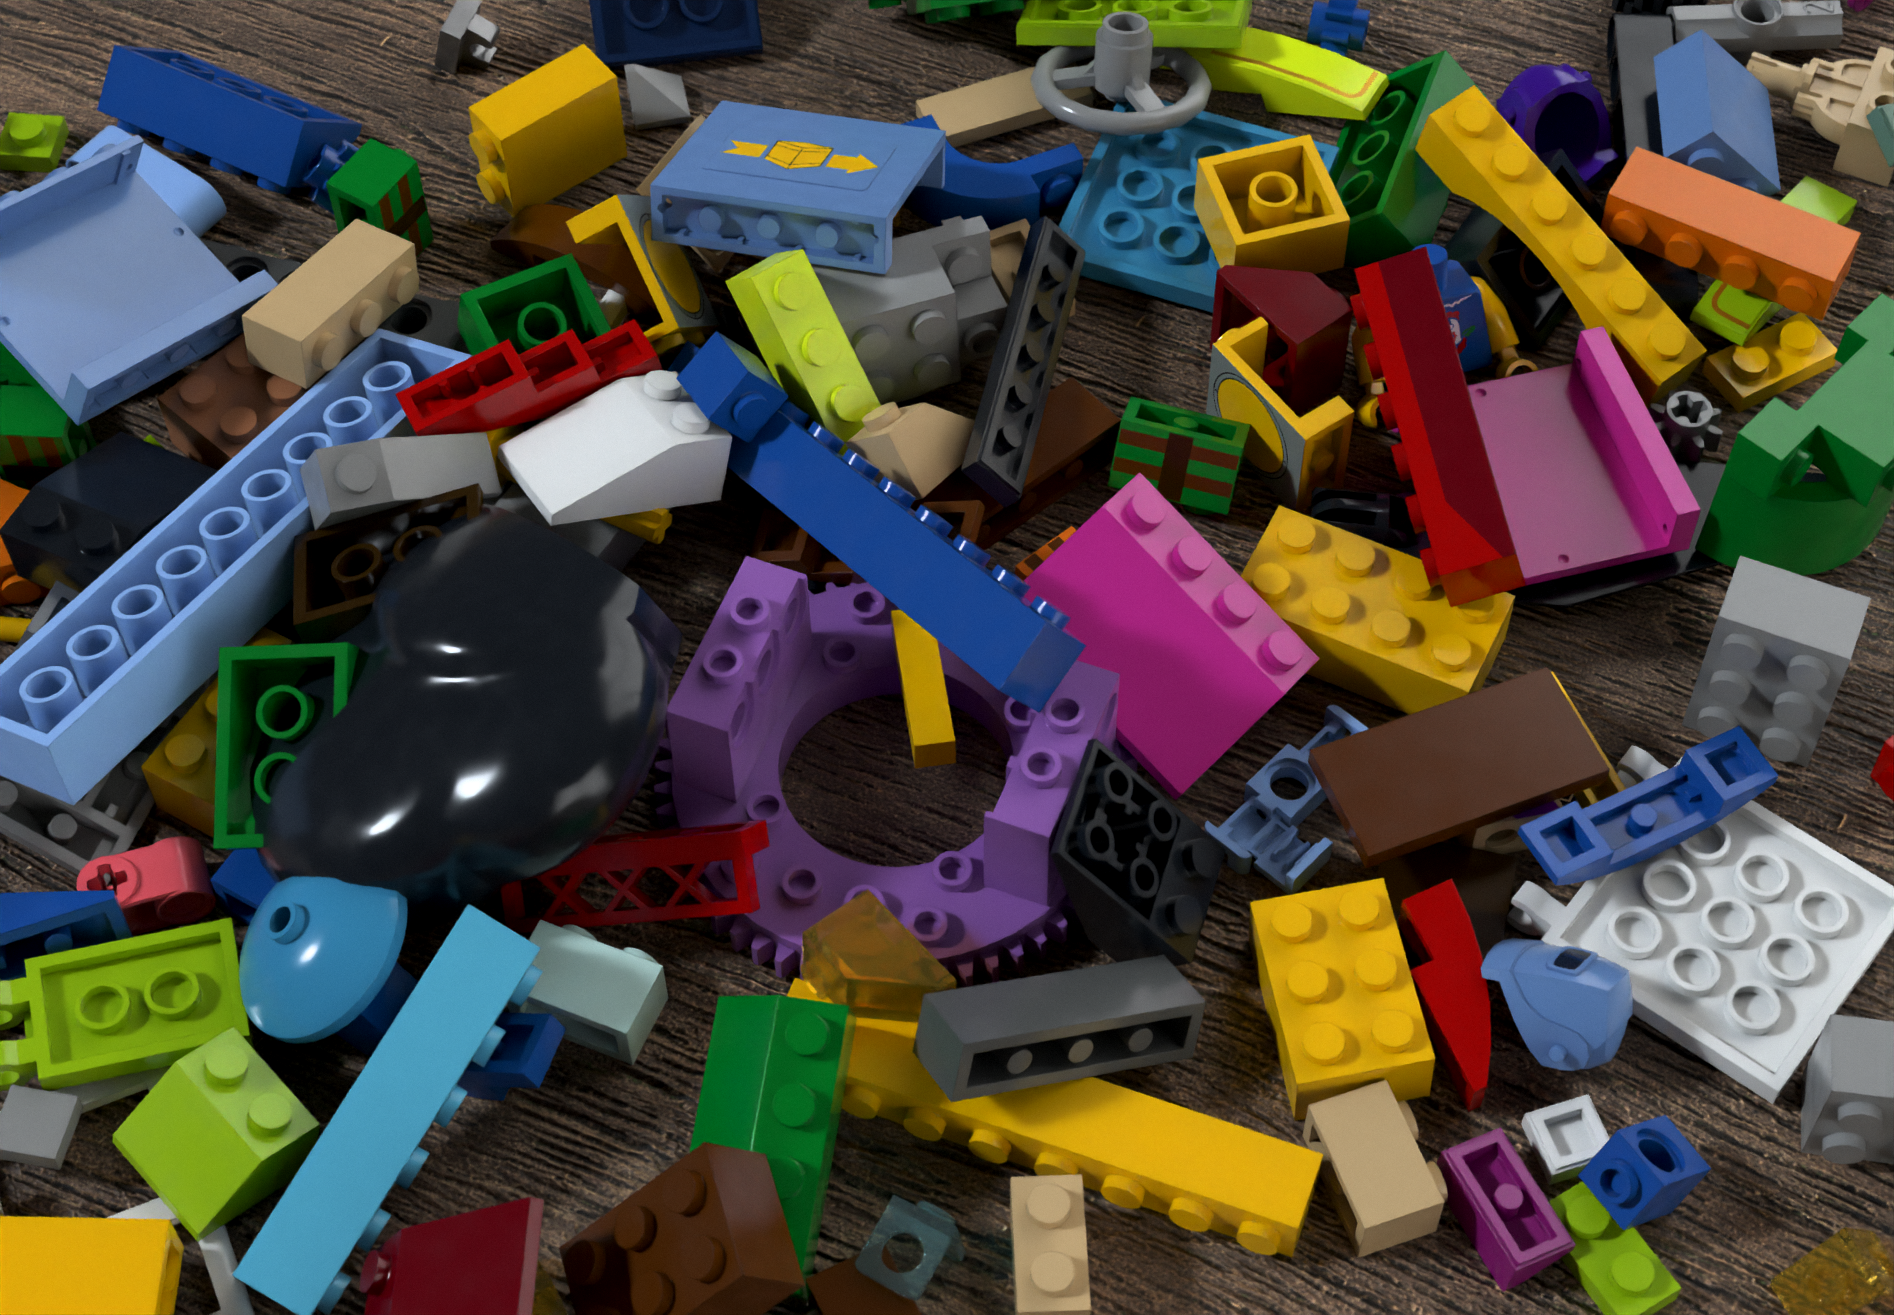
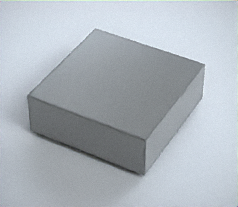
M11 1084L0 1112V1159L60 1170L83 1110L79 1096Z

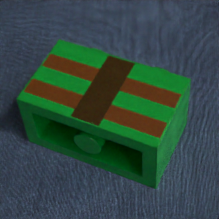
M370 138L326 182L338 233L355 219H359L415 243L416 258L434 240L418 163L407 152L398 148L392 149Z
M1 385L0 477L2 480L31 491L35 484L97 446L88 421L77 426L43 387Z
M1131 396L1121 419L1108 486L1122 489L1140 472L1167 501L1180 503L1186 510L1196 514L1211 515L1217 512L1228 515L1236 491L1251 425Z

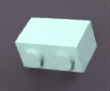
M539 920L529 941L541 948L532 965L541 969L543 973L522 1007L511 1001L508 1002L509 1012L551 1013L566 1028L562 1038L633 1065L668 999L663 966L642 950L632 947L620 950L601 943L591 933L581 927L571 924L559 927Z

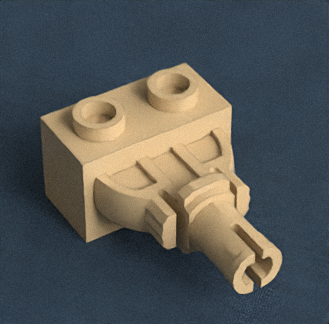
M1880 46L1873 62L1862 59H1845L1831 63L1813 57L1810 64L1804 63L1802 68L1772 59L1755 51L1753 52L1746 69L1768 88V93L1790 101L1789 107H1792L1791 116L1809 121L1821 136L1840 145L1832 170L1885 187L1889 186L1894 173V167H1889L1866 116L1877 106L1894 103V50Z

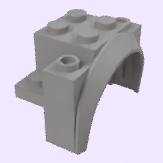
M982 215L963 220L961 216L942 220V226L892 239V265L886 274L811 264L880 405L906 401L938 387L960 382V372L971 360L994 354L1008 306L992 277L990 230ZM740 312V315H741V323H742V325H743L745 331L747 332V334H748V336H749V338H750V341L753 343L754 350H755V352H756V354H757V357H758L759 360L763 363V365L767 368V370L770 372V370H769V368H768V366H767V364H766V362H765V360H764V358H763V356H762V354H761V352H760V350H759V348H758V346H757V344H756V342H755V340H754V338H753V336H752V334H751V332H750V330H749V328H748V326H747V324H746V322H745V320H744V318H743V316H742V314H741V312Z

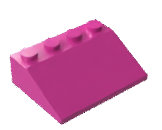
M1140 472L1024 580L1030 586V589L1024 596L1032 603L1035 597L1039 595L1071 618L1065 629L1086 645L1076 660L1120 674L1115 738L1175 800L1204 774L1320 659Z

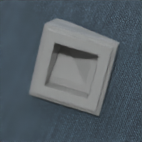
M637 64L624 65L627 91L636 131L691 122L682 76Z

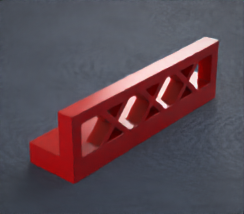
M766 820L602 835L589 848L556 869L532 877L537 878L557 895L545 914L526 916L521 881L509 883L500 889L506 927L516 933L533 932L539 920L559 927L571 924L582 928L753 913L760 909L752 855L770 846ZM732 860L737 897L719 899L701 884L698 879L710 862ZM696 863L689 873L680 866L682 864ZM659 867L680 885L668 903L657 904L636 886L648 868ZM633 869L628 878L618 871ZM597 872L618 890L606 909H595L575 892L588 873ZM563 875H572L567 883H565L558 877ZM688 893L698 900L682 902ZM626 899H629L633 904L636 905L630 907H621L623 903L626 901ZM566 904L574 910L573 912L560 913Z

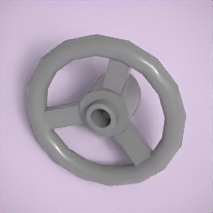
M1115 12L1105 16L1102 26L1096 32L1095 46H1055L1038 59L1030 79L1038 103L1057 119L1087 131L1118 136L1156 134L1183 126L1205 109L1212 86L1203 65L1183 49L1176 47H1153V34L1148 29V20L1132 12ZM1094 57L1087 66L1064 68L1070 63ZM1161 65L1171 68L1184 78L1188 86L1186 96L1167 107L1164 106L1149 87L1151 70ZM1094 86L1096 90L1104 94L1111 101L1130 102L1137 112L1121 113L1094 109L1070 100L1059 90Z

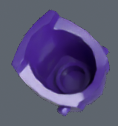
M1566 63L1558 66L1550 64L1530 66L1517 75L1505 89L1502 96L1496 100L1497 111L1535 155L1562 148L1587 187L1602 179L1619 164V156L1611 146L1608 112L1600 92L1591 84L1592 76L1588 71L1579 73Z

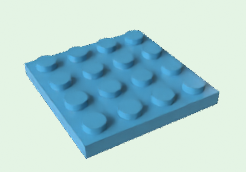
M1160 100L1165 107L1175 104ZM1117 102L1113 109L1114 112L1121 113L1137 112L1130 102ZM1205 111L1199 113L1183 126L1156 134L1118 136L1102 133L1058 226L1086 252L1080 276L1213 313L1216 273L1220 266L1194 209L1198 159L1299 136ZM1313 140L1331 178L1338 161L1340 147Z

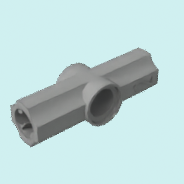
M1734 0L1733 4L1668 6L1666 15H1669L1671 18L1674 45L1702 29L1733 58L1745 65H1748L1754 51L1770 57L1773 51L1839 48L1843 36V11L1840 0L1804 2Z

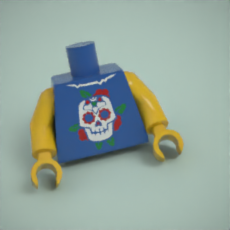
M1423 244L1413 249L1427 248L1463 372L1492 365V355L1498 353L1501 360L1496 369V379L1510 377L1513 370L1518 366H1522L1524 373L1538 371L1537 366L1533 362L1518 356L1514 345L1520 342L1503 302L1482 278L1469 276L1458 261L1448 260V253L1442 246ZM1357 324L1352 333L1351 343L1358 385L1365 387L1366 395L1360 399L1356 414L1358 420L1363 425L1377 428L1375 415L1379 405L1377 395L1384 393V389L1387 392L1388 389L1385 378L1373 381L1363 345L1374 342L1371 329L1360 332Z

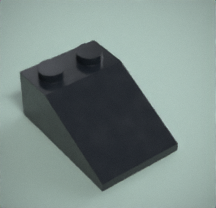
M120 431L35 484L2 526L0 535L18 576L49 589H52L58 580L81 593L218 470Z

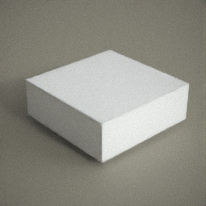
M1589 1094L1525 1113L1521 1123L1549 1185L1577 1177L1610 1139Z

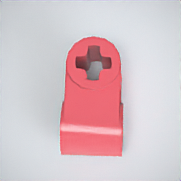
M169 837L153 845L115 855L98 857L86 864L77 877V891L114 890L132 936L171 925L192 923L211 913L216 905V898L202 845L192 837ZM105 873L110 874L113 883L109 887L106 886L103 877Z

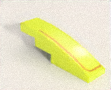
M1251 27L1246 28L1241 48H1181L1203 65L1213 90L1261 94L1267 112L1366 120L1389 86L1386 74L1338 53L1281 34ZM1163 65L1159 66L1160 69L1172 70L1171 68H1168Z

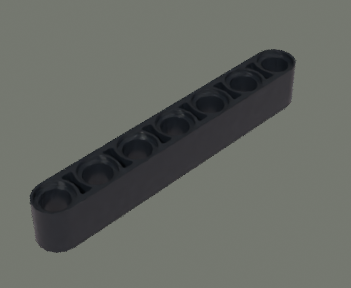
M1612 13L1610 16L1607 32V64L1615 152L1619 156V164L1616 167L1617 178L1636 146L1663 156L1654 56L1674 45L1671 18L1666 14ZM1623 244L1624 256L1683 323H1692L1693 321L1689 319L1698 302L1697 271L1678 266L1672 261L1634 246Z

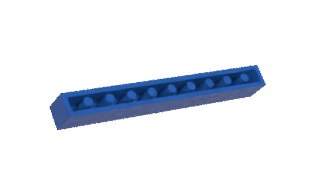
M687 340L667 371H676L680 374L701 348ZM787 399L750 443L730 433L732 443L727 464L729 469L995 688L1037 712L1042 710L1086 647L1084 643L1065 629V626L1071 619L1066 613L1039 595L1035 597L1032 603L1024 596L1030 589V586L999 564L996 565L993 571H990L985 567L992 557L990 554L961 534H958L954 541L947 536L953 528L949 522L923 505H920L916 512L910 507L916 499L914 495L886 476L882 478L880 483L875 481L874 478L880 471L878 467L850 448H848L843 456L839 451L845 442L815 421L809 428L806 427L805 424L811 415Z

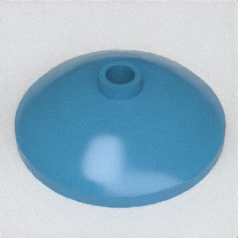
M293 876L276 883L255 912L246 932L240 955V990L244 1007L251 1021L266 1034L280 1041L293 1044L315 1042L347 1026L373 1001L392 972L405 937L408 914L407 898L398 891L349 884L329 877Z

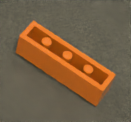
M1637 146L1608 193L1600 227L1606 236L1614 238L1625 245L1634 246L1672 261L1678 266L1700 272L1725 282L1734 288L1748 291L1783 305L1792 311L1801 312L1821 321L1849 272L1861 235L1858 231Z

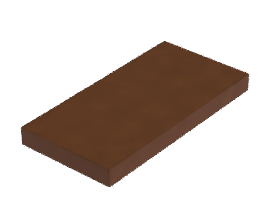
M1548 667L1310 750L1308 759L1310 767L1365 868L1605 783L1610 771Z

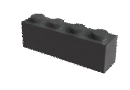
M1165 955L924 994L913 1053L949 1100L955 1102L1192 1058L1206 1001Z

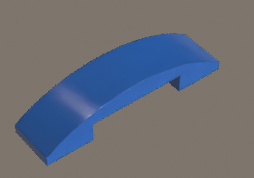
M1737 726L1685 750L1680 764L1584 809L1580 807L1577 801L1569 803L1521 825L1518 835L1555 886L1584 882L1642 862L1691 838L1757 797L1772 786L1779 775L1743 729Z

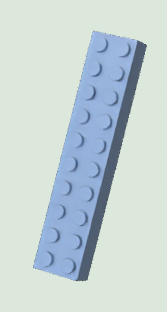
M378 328L0 664V776L74 806L219 669V647L243 646L293 599L294 536L315 530L300 473V468L314 450L376 438L417 436L395 394L472 357V355Z

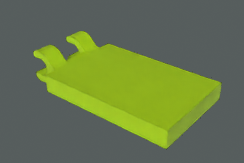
M232 917L25 959L26 977L10 981L0 980V1031L13 1028L24 1020L26 1035L25 1039L0 1041V1091H8L11 1084L23 1086L36 1075H38L42 1089L52 1091L170 1066L175 1061L233 1026L254 1048L250 1019L241 996L239 982L240 956Z

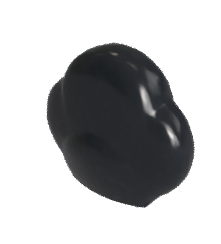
M484 504L480 516L467 521L466 513L438 525L436 528L443 535L438 538L430 536L418 542L403 555L406 559L402 562L396 561L393 551L383 556L388 565V570L382 576L374 591L370 593H376L371 612L360 624L329 642H348L359 647L347 704L333 718L335 663L308 669L295 684L294 688L310 694L313 698L314 714L309 726L300 736L290 741H281L262 732L250 767V793L255 820V834H263V847L257 848L256 851L262 866L274 882L278 883L293 876L329 877L349 884L398 891L407 898L408 914L405 935L424 931L459 919L468 904L477 908L491 899L509 883L536 877L556 869L589 848L618 820L642 788L658 751L666 721L670 676L683 636L680 630L647 593L623 573L544 526L514 512ZM338 585L329 592L324 607L348 601ZM296 633L290 645L303 644L298 633ZM297 698L290 701L282 710L278 719V729L280 732L290 730L299 721L301 705ZM286 752L293 754L297 757L293 763L289 760H281L269 770L265 788L267 794L271 797L270 804L264 802L257 794L254 785V776L258 765L264 758L273 753Z

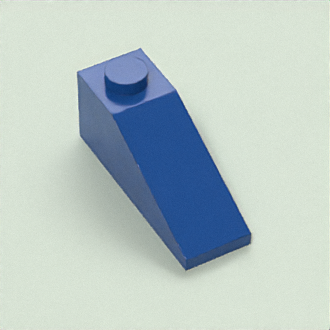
M114 890L0 893V980L10 981L26 977L25 959L133 937Z

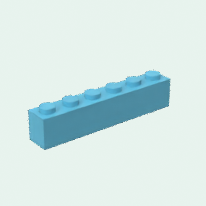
M470 904L466 906L232 1276L297 1315H313L316 1309L326 1315H330L352 1279L341 1272L344 1264L356 1246L366 1252L370 1251L391 1217L389 1213L380 1209L395 1183L408 1190L430 1154L419 1147L421 1141L433 1122L446 1129L468 1091L457 1085L471 1061L484 1068L506 1032L495 1025L496 1021L509 1001L522 1007L542 975L543 971L532 965L541 949L539 946Z

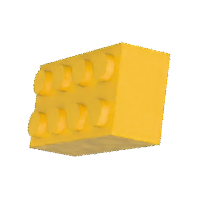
M1281 505L1278 506L1241 574L1246 583L1320 658L1306 674L1409 715L1481 690L1505 641L1516 597L1507 592H1502L1450 607L1442 584L1430 588L1421 559Z

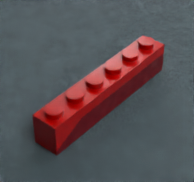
M1422 247L1354 269L1361 293L1350 296V301L1360 332L1371 329L1374 342L1363 345L1373 381L1385 378L1388 391L1378 394L1377 399L1387 431L1398 428L1402 442L1391 445V450L1401 482L1413 479L1416 494L1405 497L1415 534L1427 531L1431 547L1419 551L1430 588L1442 584L1450 607H1454L1526 586L1427 248Z

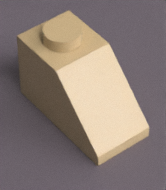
M890 402L877 407L865 415L862 419L865 427L845 444L848 448L880 469L874 478L875 481L880 483L882 478L886 476L916 497L915 500L923 499L963 463L975 421L925 402L898 408L895 402Z

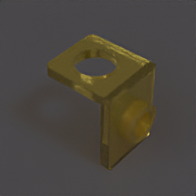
M1844 1227L1775 1276L1770 1284L1789 1315H1854L1880 1296H1894V1260L1873 1231Z

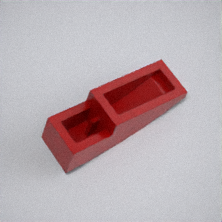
M1451 878L1404 899L1398 924L1420 966L1411 969L1410 972L1429 1039L1469 1112L1481 1107L1487 1088L1491 1053L1490 999L1487 981L1485 978H1482L1481 966L1483 958L1472 922Z

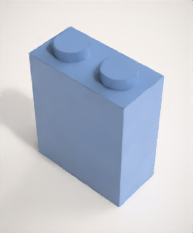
M1702 29L1654 56L1663 157L1767 197L1781 191L1768 88Z

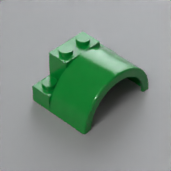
M1881 293L1847 326L1834 357L1843 366L1797 411L1774 397L1738 432L1697 540L1696 550L1732 568H1736L1739 556H1743L1806 576L1828 571L1847 563L1858 556L1874 540L1894 501L1893 299ZM1811 464L1819 468L1826 476V481L1801 482L1800 480Z

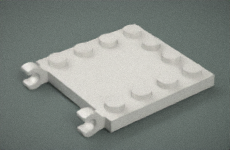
M1632 745L1618 762L1617 767L1621 770L1617 775L1627 789L1669 768L1659 763L1645 750ZM1682 757L1679 759L1675 766L1680 764ZM1751 800L1719 822L1674 847L1622 870L1587 880L1567 906L1554 899L1537 884L1526 880L1512 898L1511 903L1515 906L1507 915V921L1513 927L1528 935H1542L1543 938L1541 940L1545 944L1561 947L1573 946L1598 953V956L1629 970L1633 995V1015L1773 1104L1820 1038L1830 1014H1836L1893 934L1894 886Z

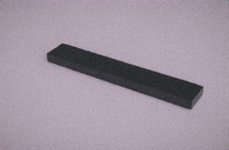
M1046 216L1030 226L961 468L965 475L1004 508L1021 499L1086 254L1085 250Z

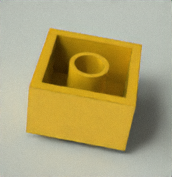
M1310 134L1198 159L1194 209L1220 268L1225 265L1317 274L1344 267L1350 218Z

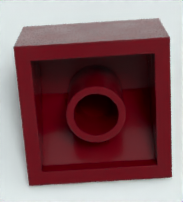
M1225 265L1217 270L1210 349L1212 350V344L1228 330L1241 328L1262 317L1269 324L1262 380L1298 415L1342 386L1353 309L1339 291L1330 289L1312 272Z

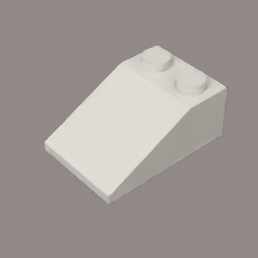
M655 370L646 375L620 378L501 444L498 448L497 457L549 525L552 526L651 511L658 508H672L721 500L732 436L727 430L707 419L676 379L679 375L676 371Z

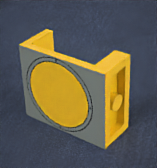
M616 194L566 221L576 244L621 245L625 242L627 243L663 320L659 325L643 332L658 358L673 353V356L676 358L687 340L698 347H702L706 343L703 334L720 326L684 246L652 241L651 196Z
M1259 317L1241 328L1228 330L1212 344L1206 414L1251 425L1243 461L1289 509L1301 512L1311 506L1312 491L1315 487L1334 489L1343 487L1355 411L1338 395L1299 418L1262 380L1269 324L1262 317Z

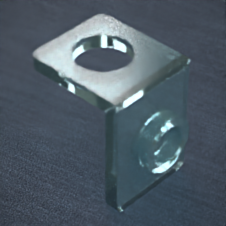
M893 1195L857 1258L855 1265L859 1273L910 1300H918L943 1256L946 1255L955 1261L961 1262L966 1251L958 1229L955 1226L956 1220L951 1215L926 1201L920 1200L915 1206ZM904 1233L923 1244L924 1255L920 1264L912 1271L896 1273L884 1265L882 1250L891 1237Z

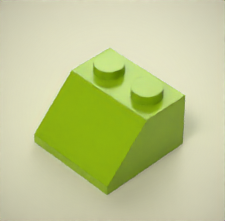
M233 1026L175 1061L114 1132L112 1142L198 1242L292 1181L317 1142L320 1123Z

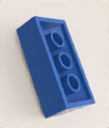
M114 45L97 111L117 118L116 127L125 132L143 137H150V134L154 133L164 138L163 147L189 156H196L198 151L211 157L209 164L211 167L235 175H243L244 171L259 176L258 186L286 195L291 193L292 188L313 187L303 181V174L310 159L321 145L326 143L337 150L342 140L352 144L360 135L362 128L361 123L181 51Z

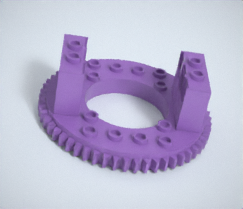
M746 556L667 707L665 721L667 738L661 739L659 745L661 761L655 762L657 785H654L659 830L766 820L770 846L752 855L760 909L753 913L711 916L713 931L719 935L730 930L731 946L736 952L751 945L753 963L757 966L762 965L772 957L775 958L776 976L782 979L793 969L800 970L801 980L814 983L820 977L826 979L828 989L837 992L843 984L852 985L854 997L861 1000L869 988H878L883 1002L891 1001L895 989H905L910 1001L914 1002L918 1001L922 987L931 986L934 992L946 991L948 983L955 981L962 988L973 986V976L982 974L991 983L999 982L1000 965L1006 964L1016 973L1023 971L1024 953L1026 951L1040 960L1046 957V937L1060 944L1066 942L1067 922L1082 927V924L1050 853L1088 740L1096 738L1137 773L1138 760L1115 738L1120 674L1076 660L1042 710L1037 712L999 691L937 640L948 702L950 705L961 709L978 720L997 740L1008 760L1006 765V784L994 811L986 810L984 814V833L959 851H946L938 855L932 862L902 867L877 866L850 860L825 848L801 828L792 816L782 795V779L789 757L805 733L826 715L847 704L865 698L902 694L891 632V611L900 609L868 582L861 584L850 583V586L839 588L833 582L826 583L825 592L814 595L808 590L806 574ZM732 860L710 862L698 881L719 899L737 897ZM696 863L682 864L680 866L689 873Z

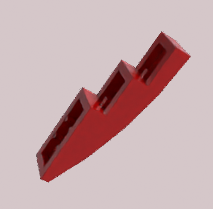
M633 319L584 344H581L573 329H570L519 355L510 340L507 339L395 395L417 436L483 433L555 415L620 378L646 375L651 371L663 370L658 355L636 320Z

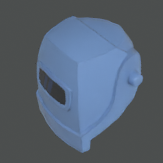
M1511 938L1502 940L1491 948L1481 966L1482 978L1500 982L1514 1022L1528 1049L1541 1066L1576 1071L1579 1069L1596 1068L1611 1062L1621 1045L1628 1019L1633 1014V995L1629 970L1598 956L1596 952L1573 946L1548 945L1542 940Z

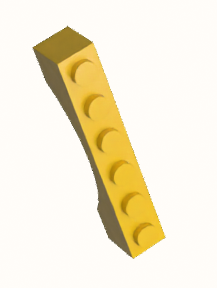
M1473 85L1431 113L1415 147L1417 153L1452 193L1472 201L1495 216L1523 241L1561 286L1579 314L1586 330L1604 327L1646 408L1648 409L1651 404H1655L1665 397L1669 391L1676 389L1686 382L1707 352L1705 347L1479 89Z

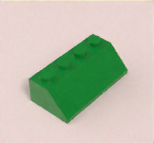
M1446 50L1388 74L1389 86L1366 120L1346 119L1336 147H1340L1339 155L1331 175V180L1350 218L1344 261L1345 266L1359 268L1410 252L1415 247L1423 244H1432L1440 218L1447 208V200L1451 191L1417 153L1415 147L1431 113L1473 85L1486 97Z
M782 995L718 996L690 1152L702 1143L708 1142L766 1154L805 1283L802 1288L788 1297L808 1300L805 1279L813 1274L857 1019L849 1006Z

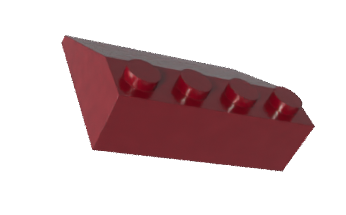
M527 1197L402 1228L378 1249L372 1250L365 1260L360 1277V1290L362 1293L367 1294L364 1315H532L544 1200Z

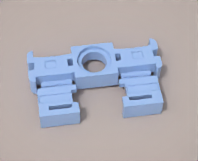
M1337 705L1326 707L1323 724L1325 727L1302 749L1297 750L1288 743L1246 783L1245 803L1218 828L1208 820L1205 822L1204 832L1226 850L1225 853L1228 854L1227 866L1238 874H1247L1250 872L1252 856H1254L1256 861L1253 867L1288 895L1295 894L1330 860L1333 844L1328 838L1324 837L1319 843H1315L1310 848V842L1303 843L1297 838L1299 829L1296 827L1327 798L1308 763L1310 750L1347 737L1345 735L1346 729L1351 732V735L1369 729ZM1288 777L1300 781L1305 786L1307 792L1299 799L1285 800L1276 796L1270 786L1277 779ZM1259 815H1264L1266 819L1261 818Z

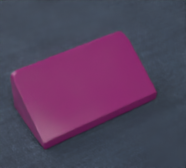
M1501 1127L1441 1152L1436 1164L1443 1175L1447 1187V1204L1502 1291L1521 1284L1575 1248V1242Z

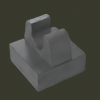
M481 0L456 1L439 33L435 67L452 74H456L461 63L488 68L497 51V48L493 45L500 34V28L479 16Z

